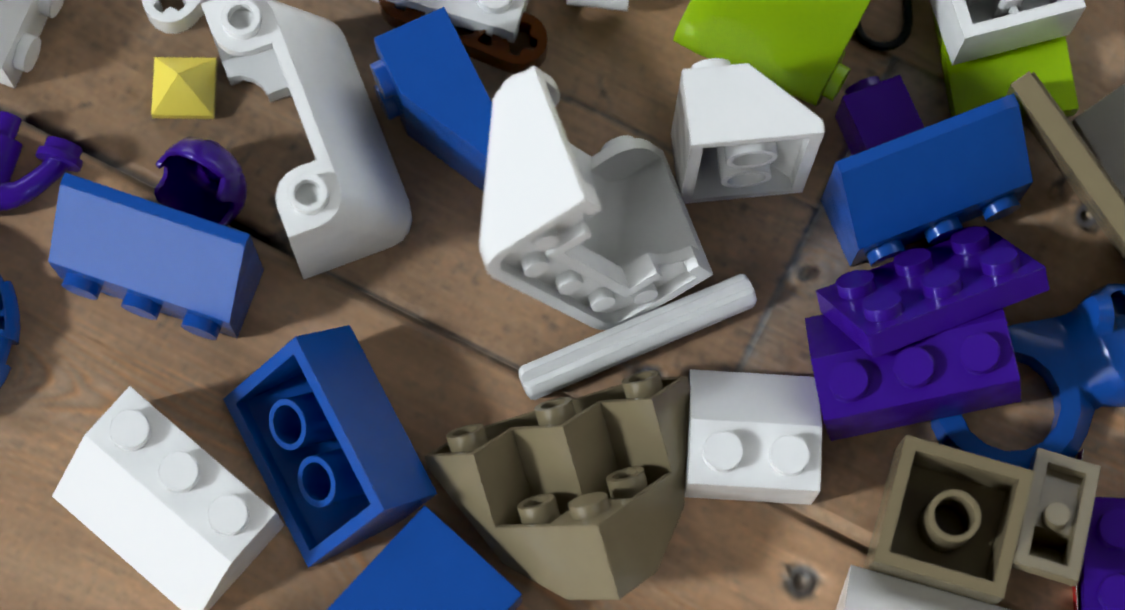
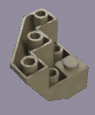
M657 370L643 371L626 377L620 385L574 399L571 397L554 398L537 405L534 408L535 411L486 426L483 424L462 426L449 432L446 435L448 442L424 456L429 471L504 565L567 600H620L657 572L684 508L690 404L688 377L661 378Z

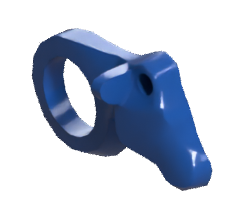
M1109 283L1094 290L1067 314L1008 326L1016 361L1028 365L1044 379L1053 396L1054 418L1049 434L1041 443L1026 450L1004 451L985 444L973 434L962 414L931 420V428L939 444L1029 469L1031 458L1038 447L1075 458L1088 434L1095 410L1100 407H1125V284Z

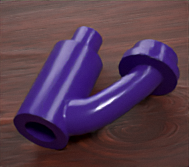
M0 111V211L16 209L29 203L61 178L66 171L80 172L83 161L80 159L83 149L69 140L48 136L44 146H39L35 154L42 163L17 181L10 182L23 147L19 141L15 140L22 119L14 114Z

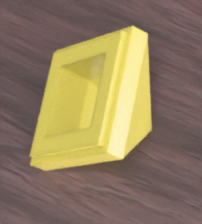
M154 57L152 118L215 119L217 59L207 57Z

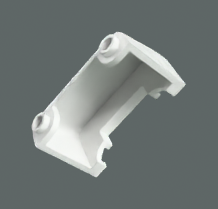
M210 0L201 3L230 85L241 83L242 80L253 82L264 90L270 103L292 95L316 160L298 166L286 173L278 183L275 195L277 209L303 280L386 250L403 241L409 233L412 224L409 199L345 35L339 26L326 18L276 0Z
M532 66L525 72L514 74L505 80L493 98L479 251L487 273L492 278L599 330L610 329L655 310L714 275L663 150L647 140L634 138L629 135L611 139L603 145L600 152L593 156L568 142L555 108L560 101V92L556 82L552 77L537 67Z

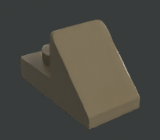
M1038 447L1030 461L1029 470H1033L1035 473L1012 568L1075 587L1079 582L1101 466Z

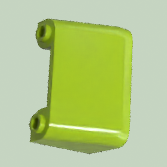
M690 0L678 24L673 41L708 59H727L731 62V65L749 63L791 96L817 106L823 97L834 101L851 70V68L841 63L846 53L845 49L871 0Z

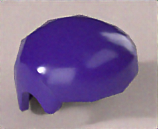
M188 136L169 147L156 162V167L159 169L164 167L163 176L154 190V195L159 204L224 226H229L244 208L247 198V182L242 167L234 155L218 142Z

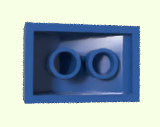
M445 7L374 37L378 61L369 65L377 84L374 86L376 96L388 120L399 116L408 136L484 192L492 102Z

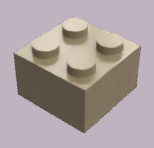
M906 434L893 453L864 568L992 605L997 604L1005 596L1035 471Z

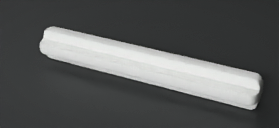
M745 274L735 275L524 364L519 368L520 382L526 395L531 400L539 399L747 311L756 304V292Z

